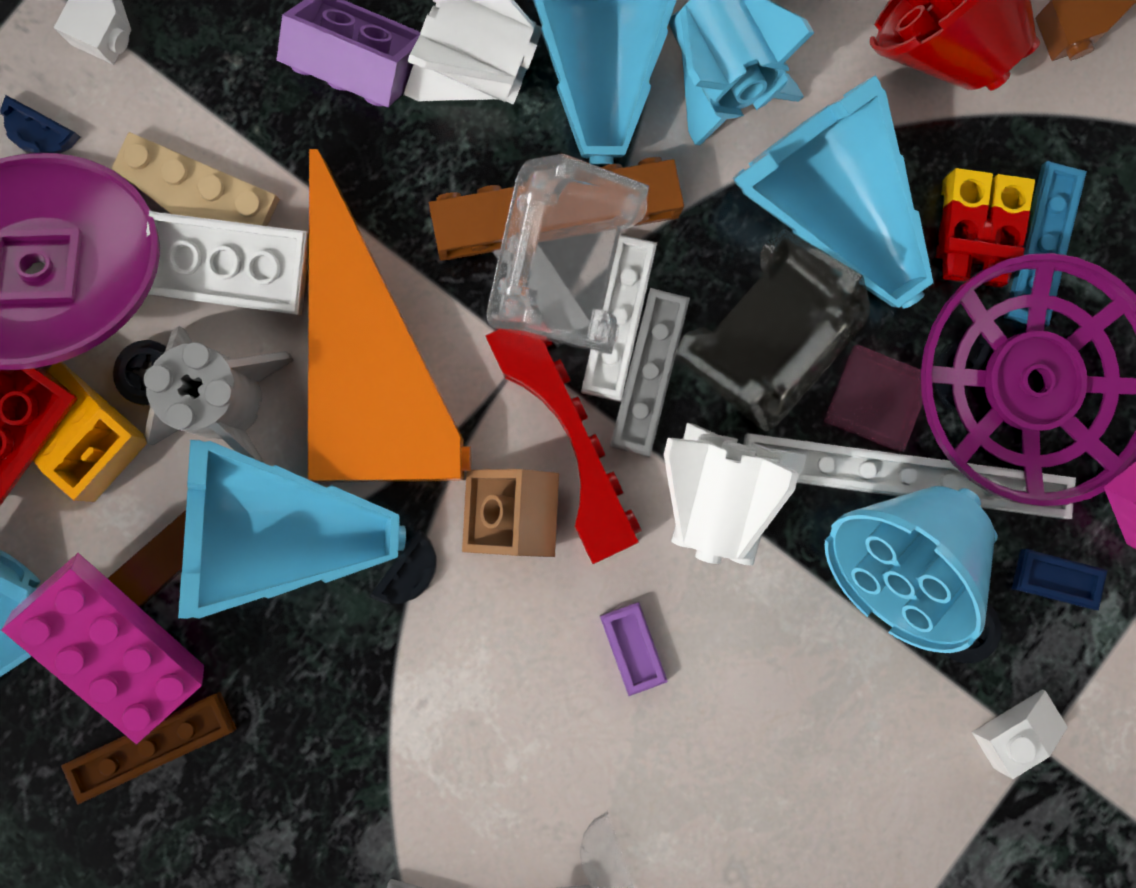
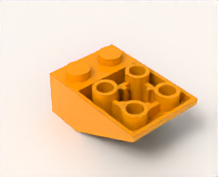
M63 362L53 364L47 372L75 394L78 399L33 462L44 475L73 501L95 502L146 446L147 442L144 434L69 367Z

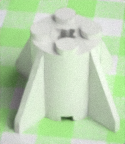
M433 0V2H436V5H433L429 15L427 14L420 36L408 58V62L412 63L413 67L403 95L417 101L499 99L503 102L514 104L525 72L528 70L536 50L542 27L530 20L514 0Z
M687 423L683 439L668 438L664 451L676 523L671 542L681 547L696 549L695 557L704 562L720 564L723 557L743 565H753L762 533L795 491L798 476L803 471L806 454L768 449L751 443V446L737 443L738 439L717 435L694 423Z

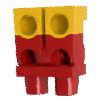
M955 168L943 179L941 195H944L943 214L939 229V245L937 246L935 257L943 259V279L966 281L970 279L972 263L984 265V270L1001 261L1024 256L1025 248H1023L1027 233L1035 179L1001 174L992 178L993 173ZM1012 272L1002 274L983 284L986 286L1003 287L1009 284Z

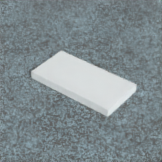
M148 211L149 216L154 219L160 241L158 270L154 283L148 293L149 295L302 315L309 257V232ZM148 222L146 230L147 236L150 235Z

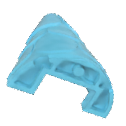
M533 0L542 26L541 34L559 81L557 85L558 94L580 155L583 158H589L590 166L614 164V158H620L626 154L651 89L649 80L668 34L667 26L677 0Z
M875 75L843 95L844 98L827 105L748 163L749 168L739 171L733 177V180L742 189L745 196L790 227L793 234L833 260L836 269L890 306L897 308L902 306L905 309L924 297L923 290L933 284V278L919 211L914 210L904 157L899 151L886 91L881 87V83Z
M190 440L178 618L188 619L194 617L199 619L263 597L269 599L320 580L327 583L393 560L398 557V551L404 550L406 529L405 526L399 525V514L333 485L326 488L277 465L270 466L212 441Z

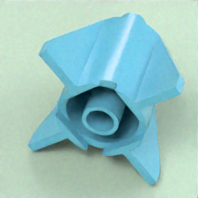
M690 0L680 11L671 16L669 26L682 50L688 132L695 145H701L727 119L744 116L741 109L751 104L757 110L765 106L773 98L799 102L804 97L797 83L786 72L789 71L786 61L814 34L807 19L770 0Z

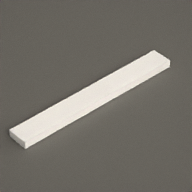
M749 433L745 434L744 445L751 446V443L768 449L806 454L803 471L798 476L797 483L898 497L933 486L948 487L957 491L961 488H966L978 495L981 500V508L1072 519L1073 503L1068 505L1035 506L1011 502L992 495L972 483L948 460ZM967 463L973 470L994 483L1013 490L1027 492L1024 471ZM1042 473L1045 492H1057L1075 487L1076 478Z

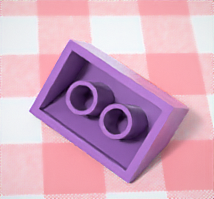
M303 0L282 14L277 61L291 66L292 70L299 74L312 75L324 80L334 89L347 90L362 96L372 105L389 107L405 91L413 64L408 62V58L421 32L345 0Z

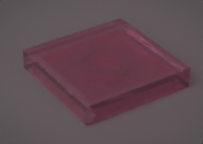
M856 344L853 346L824 422L898 452L905 451L923 404L921 370Z

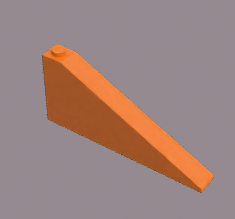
M309 149L308 480L316 483L464 481V471H471V446H464V439L326 161L318 149Z

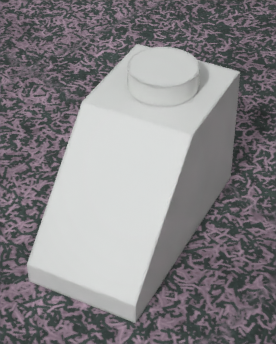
M68 0L54 26V29L70 45L114 65L118 55L127 48L131 32L122 0Z
M1040 690L979 727L972 734L992 767L1014 779L1049 758L1068 727L1047 692Z

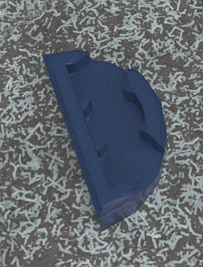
M5 95L0 112L4 116L6 135L8 139L26 153L61 154L71 149L81 138L74 131Z

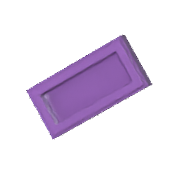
M636 602L600 615L628 696L667 683L668 680L640 603Z

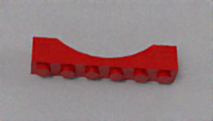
M530 314L485 335L505 379L523 387L541 400L558 419L570 439L577 459L580 477V500L575 529L591 563L595 564L639 543L635 534L642 532L632 509L624 512L618 496L624 494L614 471L606 474L600 459L606 456L597 435L588 436L582 421L588 419V416L579 397L571 399L564 384L570 382V378L561 359L553 362L547 350V347L553 345L544 323L541 322L536 325Z

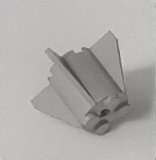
M178 326L173 329L165 352L144 374V384L147 387L146 395L150 404L144 432L147 444L155 445L181 430L206 438L223 439L234 451L264 463L246 433V430L255 423L258 417L256 413L259 409V401L262 402V391L258 382L293 362L292 356L284 351L231 359L201 343L192 342L184 328Z

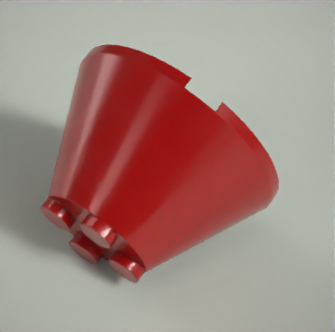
M890 0L874 24L879 30L876 39L874 36H871L869 41L875 52L882 57L966 90H976L986 86L989 91L1002 86L1011 75L1009 71L1021 59L1032 54L1040 45V40L1035 32L1031 0Z

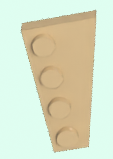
M128 132L111 167L166 211L175 215L268 226L280 200L273 193L131 132Z

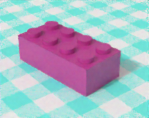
M79 553L73 556L13 609L1 629L2 632L135 744H138L202 686L204 665Z

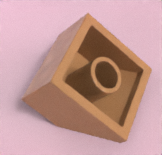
M526 469L466 471L462 552L555 557L559 473Z

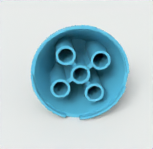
M933 486L843 514L831 525L830 535L825 540V554L830 570L838 585L866 617L873 612L892 627L888 632L889 634L910 645L932 652L954 653L970 647L984 629L994 543L997 541L998 535L988 515L980 507L981 500L977 494L966 488H961L957 491L948 487Z

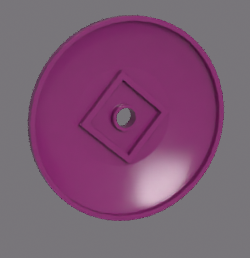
M30 153L0 158V370L38 368L56 364L85 353L107 340L122 328L138 311L148 296L159 265L160 241L158 230L153 217L149 216L150 212L148 211L150 209L136 188L115 171L85 158L58 153ZM147 222L149 224L150 235L148 236L146 233ZM34 263H45L41 271L34 274L25 273Z

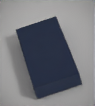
M1020 549L1012 589L1099 611L1108 570L1028 549Z

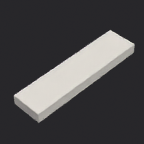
M617 234L581 393L618 402L622 400L657 242Z

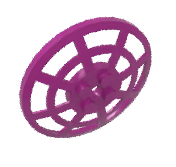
M1055 253L1028 254L1001 261L980 271L961 285L944 304L931 327L924 347L921 367V392L927 421L939 447L952 465L969 481L988 493L1016 503L1035 506L1068 505L1090 499L1104 492L1105 485L1136 462V430L1119 456L1099 440L1113 418L1119 394L1136 395V378L1120 377L1116 353L1109 337L1104 332L1106 327L1124 314L1136 334V294L1119 278L1102 267L1078 257ZM1023 269H1036L1031 295L1009 298L986 310L974 291L983 283L1002 274ZM1054 270L1066 272L1086 280L1103 291L1112 301L1094 316H1090L1085 310L1072 302L1059 297L1049 296ZM961 303L973 323L959 343L953 368L933 366L935 348L940 333L951 313ZM1029 308L1026 333H1021L1007 339L994 320L1010 311ZM1049 309L1063 314L1076 322L1080 327L1066 339L1055 333L1044 331L1046 310ZM981 333L994 352L987 363L986 370L965 369L970 349ZM1090 340L1093 341L1100 355L1104 377L1087 376L1084 361L1078 351ZM1033 370L1038 371L1043 377V387L1037 393L1028 385V376ZM932 383L952 385L956 410L963 426L968 431V434L955 449L949 443L938 419L933 399ZM964 386L985 387V393L992 408L978 423L974 420L968 407ZM1086 393L1103 394V399L1098 414L1092 425L1087 429L1074 415L1080 409ZM1003 421L1012 427L1022 430L1023 454L1008 450L989 437ZM1061 426L1075 441L1062 450L1040 455V431L1050 430ZM981 446L985 451L1002 461L1024 467L1027 492L1013 490L994 483L973 470L966 462ZM1087 452L1105 468L1096 477L1076 487L1057 492L1044 491L1042 467L1064 464Z

